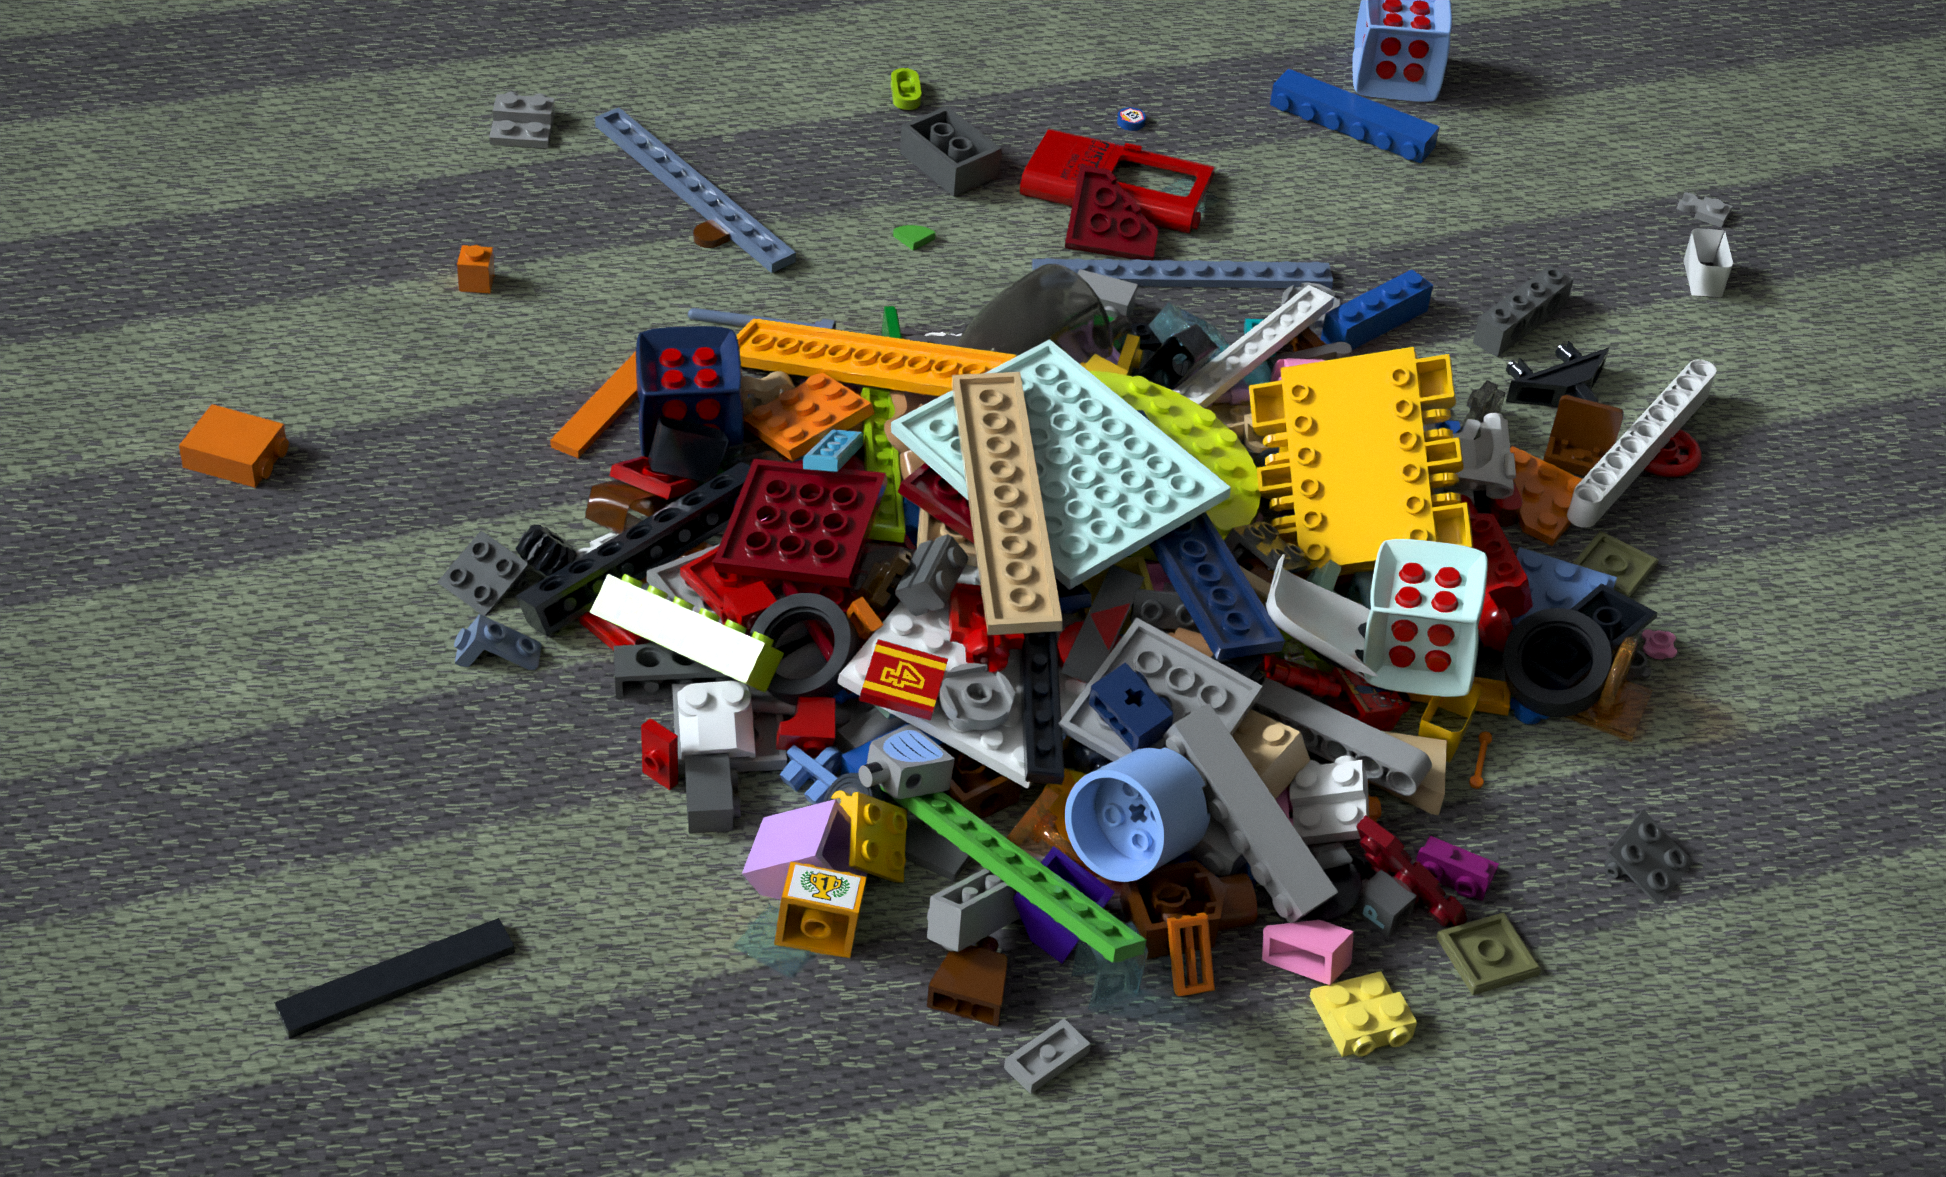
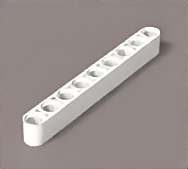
M1699 359L1691 361L1574 489L1567 513L1568 520L1572 524L1579 527L1593 526L1655 458L1660 449L1670 441V438L1680 430L1706 401L1716 374V367L1712 363Z

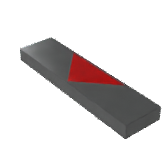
M1114 564L1110 566L1063 665L1062 673L1086 683L1090 682L1111 653L1133 605L1135 590L1141 588L1145 577Z

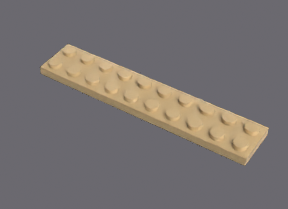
M1020 372L952 375V391L988 635L1062 631L1063 620Z

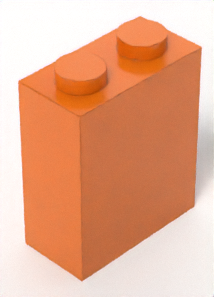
M211 404L179 444L183 468L254 488L257 487L263 478L267 479L270 476L273 464L279 457L283 458L286 455L289 447L283 423Z

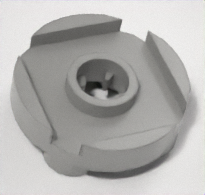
M979 663L961 664L948 672L947 678L942 682L939 703L947 717L953 720L955 728L960 731H970L972 729L986 730L1007 722L1014 699V690L1009 680L1002 673L997 671L995 675L985 671L986 666ZM977 693L978 697L983 696L984 698L982 700H975L970 697V694Z

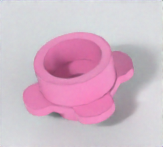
M1650 629L1642 632L1641 637L1645 640L1643 646L1644 653L1655 659H1666L1676 656L1677 649L1674 648L1676 637L1673 633L1661 630L1652 631Z

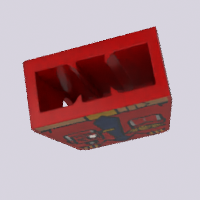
M1334 667L1330 674L1336 678L1335 683L1341 685V691L1337 698L1328 695L1324 696L1328 705L1380 731L1389 732L1393 730L1401 715L1410 708V697L1406 692H1396L1376 687L1367 683L1363 677L1347 669Z

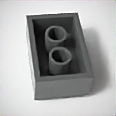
M948 106L901 125L900 154L955 197L999 177L1002 148Z

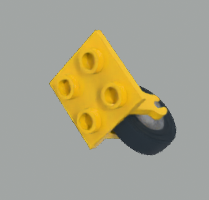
M847 773L840 776L829 787L823 802L836 799L851 817L849 867L892 882L904 883L907 810L885 802L879 784L865 787L859 779V773Z

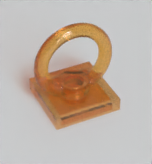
M1628 636L1621 643L1597 703L1581 713L1566 716L1565 718L1632 742L1653 691L1626 680L1637 648V640L1634 637Z
M1049 784L1007 836V839L1018 847L1027 836L1037 844L1042 839L1051 848L1053 846L1094 877H1100V875L1084 864L1073 849L1072 844L1060 835L1055 823L1059 817L1052 813L1049 808L1063 790L1055 784Z

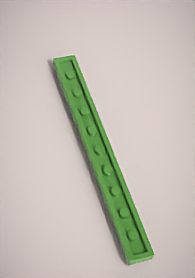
M880 786L881 790H883L885 793H887L889 796H891L886 790H884V789ZM944 792L897 799L891 796L894 801L903 805L917 818L935 829L938 834L947 838L959 847L961 851L979 862L985 869L990 870L1002 879L1006 885L1014 888L1026 897L1030 903L1038 906L1056 922L1074 933L1081 941L1086 942L1102 954L1105 959L1113 963L1122 962L1128 958L1144 954L1146 939Z

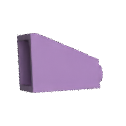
M836 799L764 817L742 872L743 876L760 895L780 900L790 861L812 864L816 867L840 872H850L867 877L868 873L849 867L851 817Z

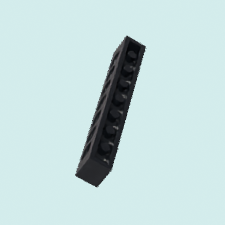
M740 462L516 595L527 623L542 634L549 636L591 610L608 574L620 580L626 574L640 581L647 576V570L675 560L726 529L751 466Z

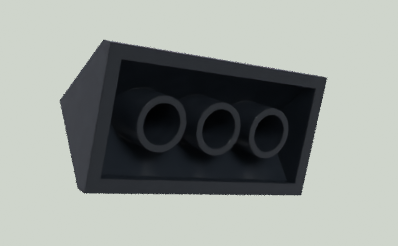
M1602 583L1571 608V610L1590 617L1602 628L1609 640L1612 655L1657 618L1656 611ZM1563 635L1547 636L1536 641L1526 651L1522 661L1526 675L1535 684L1550 690H1564L1578 685L1588 676L1593 665L1591 654L1587 648L1576 639Z

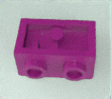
M1429 836L1425 846L1420 848L1416 859L1440 884L1455 889L1463 897H1474L1482 901L1499 866V863L1433 836Z

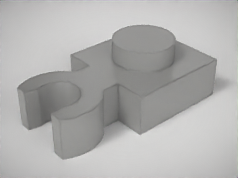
M1685 192L1682 200H1679L1677 209L1683 212L1696 213L1694 218L1722 228L1733 206L1725 204L1719 199H1711L1706 196L1704 200H1700L1694 194Z

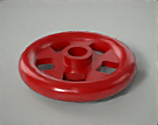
M1680 429L1660 449V452L1646 466L1644 471L1662 477L1685 476L1699 466L1702 458L1700 446L1691 435ZM1679 449L1687 450L1689 455H1680ZM1674 461L1677 462V464L1674 465L1667 464Z

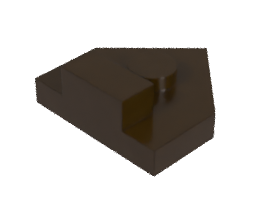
M901 547L890 563L885 561L881 565L875 561L856 594L859 598L863 596L877 616L887 604L892 592L910 566L911 553Z

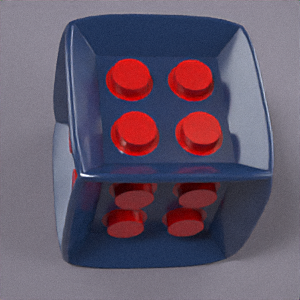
M716 326L656 328L639 333L636 343V379L640 401L639 433L641 455L649 457L658 418L663 416L722 430L729 440L723 459L742 456L744 442V407L741 394L742 367L739 343L734 330Z

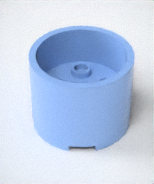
M1165 747L1162 749H1137L1085 775L1072 788L1065 807L1066 830L1073 849L1092 871L1106 879L1117 882H1130L1140 879L1195 847L1206 833L1210 821V813H1207L1206 800L1202 789L1205 783L1201 775L1185 757Z

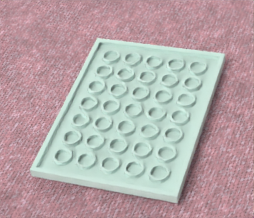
M1050 339L986 372H1020L1054 574L1069 590L1230 497L1231 487ZM950 391L892 421L891 433L968 500L953 391Z

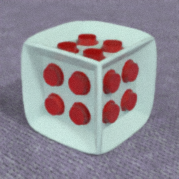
M1392 539L1382 542L1377 553L1372 579L1371 611L1366 625L1363 663L1375 672L1378 677L1363 673L1364 677L1367 678L1365 679L1367 683L1387 690L1429 696L1459 697L1469 694L1475 675L1478 653V624L1483 611L1487 582L1488 560L1486 553L1467 546L1425 540Z

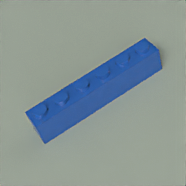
M1287 69L1273 84L1271 106L1302 117L1304 120H1310L1323 125L1330 130L1341 132L1356 140L1377 146L1379 149L1395 153L1407 160H1413L1421 164L1436 146L1440 126L1299 72Z

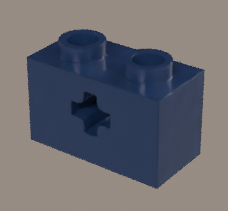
M1126 662L1091 685L1089 705L1132 752L1137 749L1149 748L1161 740L1163 735L1172 726L1173 710L1169 702L1163 697H1158L1149 688L1146 678L1139 671L1134 672Z

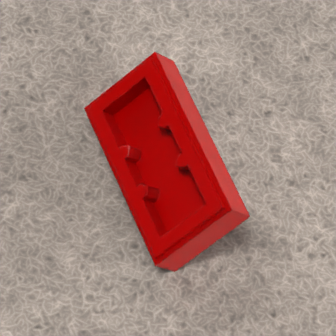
M649 718L641 725L642 772L668 790H671L678 784V735Z

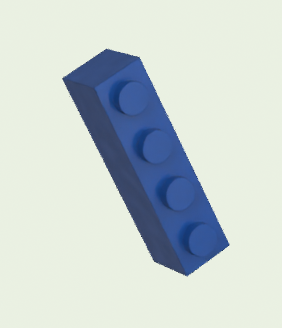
M1411 269L1325 313L1321 340L1326 344L1345 342L1353 350L1427 312L1433 284Z

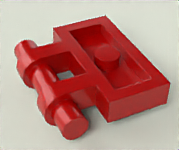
M1261 654L1265 657L1267 678L1280 682L1282 685L1290 688L1298 686L1319 697L1328 695L1337 698L1339 696L1341 685L1335 683L1336 678L1324 671L1272 655Z

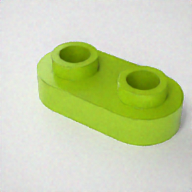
M909 68L894 70L891 73L890 82L893 104L903 110L918 108L921 104L922 94L918 73Z

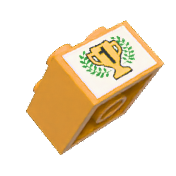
M790 861L781 897L774 945L850 958L866 877L850 872H840L816 867L812 864Z

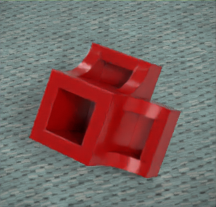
M799 697L795 708V716L779 724L776 735V750H789L795 745L811 758H816L824 749L833 746L835 740V698Z

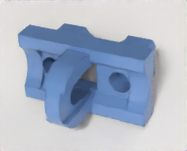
M793 745L786 752L791 761L780 773V777L784 783L796 792L808 779L812 780L814 784L804 795L813 805L822 803L829 787L837 779L834 774L841 767L842 752L830 746L824 749L814 760L797 746Z

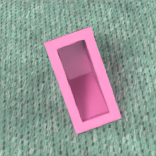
M1322 920L1267 925L1263 930L1262 960L1282 969L1331 985L1351 965L1354 931Z

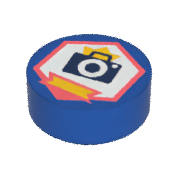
M1123 108L1118 112L1117 124L1122 129L1137 131L1145 126L1146 115L1138 108Z

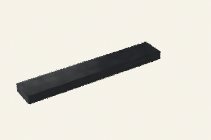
M1056 631L1024 633L1022 649H1019L1025 781L1062 785L1065 775L1062 728L1059 726L1061 721L1057 635Z
M497 918L274 1002L275 1009L290 1039L515 953L514 944L500 919Z

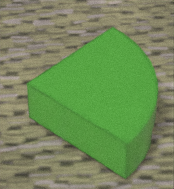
M917 225L900 226L893 230V236L913 251L935 240L936 235L935 231Z

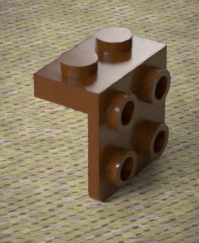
M1563 395L1559 401L1543 461L1553 464L1566 472L1586 476L1616 443L1624 411L1617 407Z

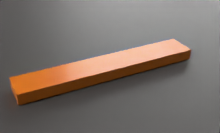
M636 351L550 440L551 448L579 459L638 396Z

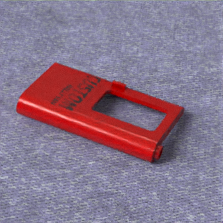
M1048 129L1024 169L1020 183V195L1072 206L1080 165L1108 169L1112 173H1114L1121 160L1196 176L1197 179L1189 195L1183 197L1122 182L1117 183L1125 192L1129 193L1141 208V213L1149 223L1152 222L1154 226L1190 234L1192 229L1197 230L1199 227L1201 212L1197 211L1211 184L1216 167L1145 151L1139 145L1125 143L1123 146Z

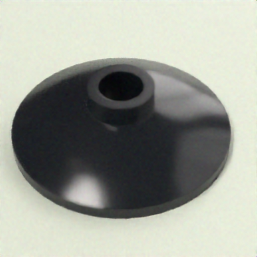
M1349 863L1323 870L1338 893L1302 917L1301 920H1322L1330 923L1341 918L1354 907L1361 895L1362 878L1352 864Z

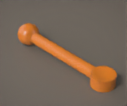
M1487 731L1481 732L1478 736L1481 743L1474 776L1470 777L1469 780L1470 786L1475 789L1481 788L1484 784L1481 775L1487 746L1492 742V735Z

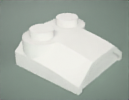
M739 681L694 683L685 686L677 692L682 763H684V755L729 753V758L756 757L751 690L749 686Z

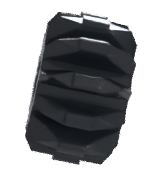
M531 525L527 532L523 533L519 539L520 542L516 546L520 557L527 564L533 566L537 571L542 572L546 576H550L574 562L577 557L575 549L566 542V539L561 538L557 533L541 525Z

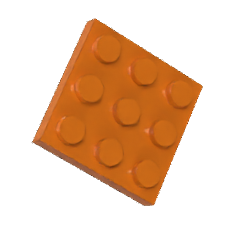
M820 373L810 376L806 382L796 388L782 392L778 398L766 405L754 408L752 413L744 417V426L752 434L791 461H794L807 454L831 430L846 431L871 417L875 412L871 402L827 374Z

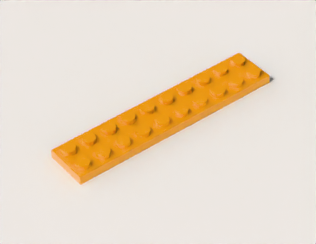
M755 318L736 335L740 349L741 367L761 369L763 371H782L789 375L808 377L825 373L842 383L847 382L868 387L874 386L894 391L900 390L933 396H942L952 391V375L986 373L1017 357L1013 354Z

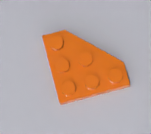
M1512 446L1510 453L1514 454L1516 478L1513 480L1523 502L1517 514L1520 520L1519 524L1523 532L1553 546L1571 524L1567 513L1574 489L1582 478L1576 477L1553 464H1549Z

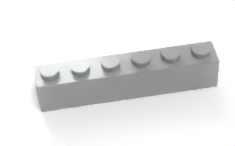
M1210 703L1175 722L1163 735L1167 748L1185 757L1199 772L1205 783L1202 789L1211 815L1225 827L1229 833L1232 846L1237 852L1243 854L1251 866V873L1254 879L1264 886L1272 897L1273 906L1277 913L1286 918L1289 923H1294L1337 894L1338 891Z

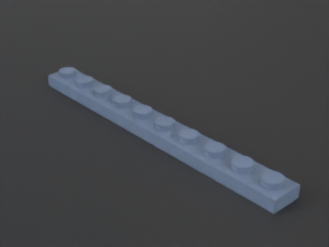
M618 107L595 117L596 128L707 220H714L730 233V239L768 271L773 273L796 262V252L622 109Z
M1032 259L1034 285L1071 286L1078 271L1082 269L1135 283L1138 286L1288 288L1294 285V288L1300 287L1301 283L1308 282L1321 284L1330 289L1333 286L1329 263Z

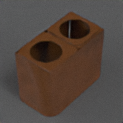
M617 479L591 487L585 518L621 534L643 521L628 513L629 508L649 517L666 507L667 499Z

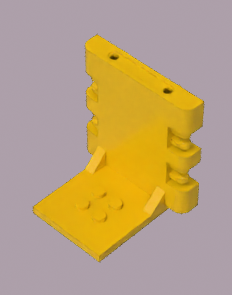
M1408 347L1280 368L1282 380L1249 385L1252 425L1255 433L1260 436H1266L1263 439L1264 446L1269 448L1288 446L1289 450L1288 452L1267 456L1265 458L1266 466L1257 467L1259 493L1263 498L1270 500V509L1276 511L1294 509L1295 515L1278 517L1271 521V525L1279 532L1278 536L1286 543L1299 547L1305 554L1304 558L1311 563L1308 569L1292 574L1306 580L1315 567L1321 569L1330 560L1342 567L1339 576L1374 571L1377 553L1382 542L1392 539L1425 540L1474 548L1468 504L1460 503L1461 497L1458 493L1449 492L1434 495L1433 488L1456 484L1459 481L1458 474L1456 473L1464 469L1461 441L1459 437L1453 438V430L1446 428L1426 430V425L1449 420L1451 412L1448 409L1456 405L1452 362L1449 354L1418 359L1415 348Z

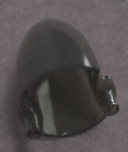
M1045 264L1027 273L988 302L966 327L956 347L1018 356L1050 339L1080 364L1081 362L1087 363L1094 354L1104 359L1110 357L1113 352L1114 341L1131 333L1132 328L1128 327H1131L1132 323L1125 315H1119L1114 320L1109 321L1099 297L1079 274L1059 264Z

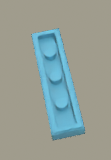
M831 430L803 457V469L837 472L863 446L864 433Z

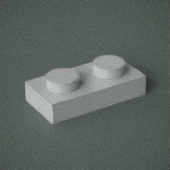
M1063 1018L1005 1058L1004 1069L1031 1094L1086 1056L1090 1051L1091 1043Z

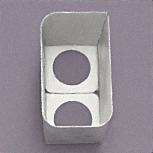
M1700 228L1692 230L1683 260L1691 295L1722 297L1733 265L1726 233L1723 235L1724 230ZM1700 262H1712L1714 266H1706Z

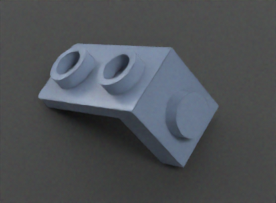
M479 614L467 629L462 628L455 639L454 647L457 648L455 664L469 667L485 649L528 670H535L539 665L542 644L535 639Z

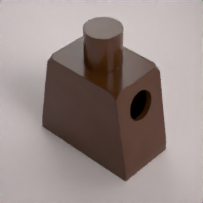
M988 935L975 942L974 946L970 945L959 952L949 951L929 983L927 1007L998 1027L1001 1017L1008 957L1005 954L996 952L999 946L997 940Z

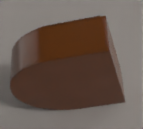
M710 219L694 228L693 239L700 247L714 248L730 241V233Z

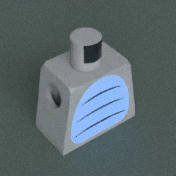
M908 724L872 741L869 746L867 764L859 768V779L865 787L879 784L891 796L897 799L943 792L950 788L955 759L917 727Z

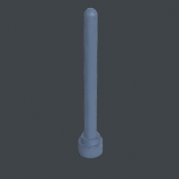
M691 308L688 311V317L692 320L745 327L755 318L836 330V320L822 319V321H816L813 324Z

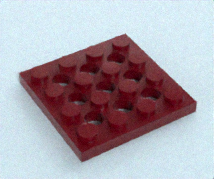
M753 459L714 558L715 571L851 588L888 483L886 473L840 468L837 472L803 469V464ZM778 489L786 490L780 495H771ZM810 493L819 494L815 498L805 499ZM843 497L852 498L850 501L845 503L837 502L841 500ZM768 515L776 516L774 519L770 521H761ZM801 519L809 520L807 523L803 525L794 524L800 521ZM836 522L843 524L836 529L827 528ZM758 541H765V542H766V543H765L763 546H761V547H757V548L750 547V546L756 544ZM791 545L800 546L798 549L794 551H784ZM824 549L833 550V552L828 555H818V553H821Z

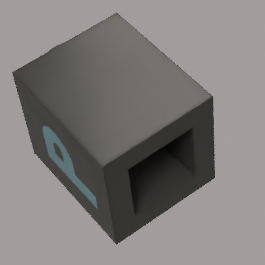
M1380 870L1370 880L1368 878L1362 880L1361 895L1354 905L1353 912L1389 937L1412 916L1417 895L1404 889L1394 878Z

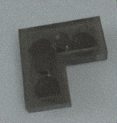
M1488 380L1479 390L1474 389L1467 401V407L1470 408V411L1462 423L1461 431L1468 419L1478 420L1482 423L1485 415L1490 413L1500 414L1506 392L1499 390L1497 384ZM1480 427L1474 440L1481 437Z

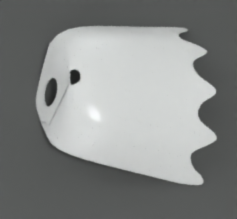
M1283 554L1278 560L1266 602L1267 612L1273 622L1296 640L1365 679L1367 678L1359 672L1378 677L1355 653L1357 649L1364 650L1365 639L1359 633L1358 627L1368 621L1371 610L1285 570L1282 567L1285 554Z

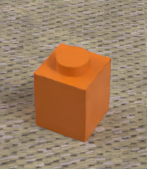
M462 245L457 262L459 291L491 292L495 276L493 247Z

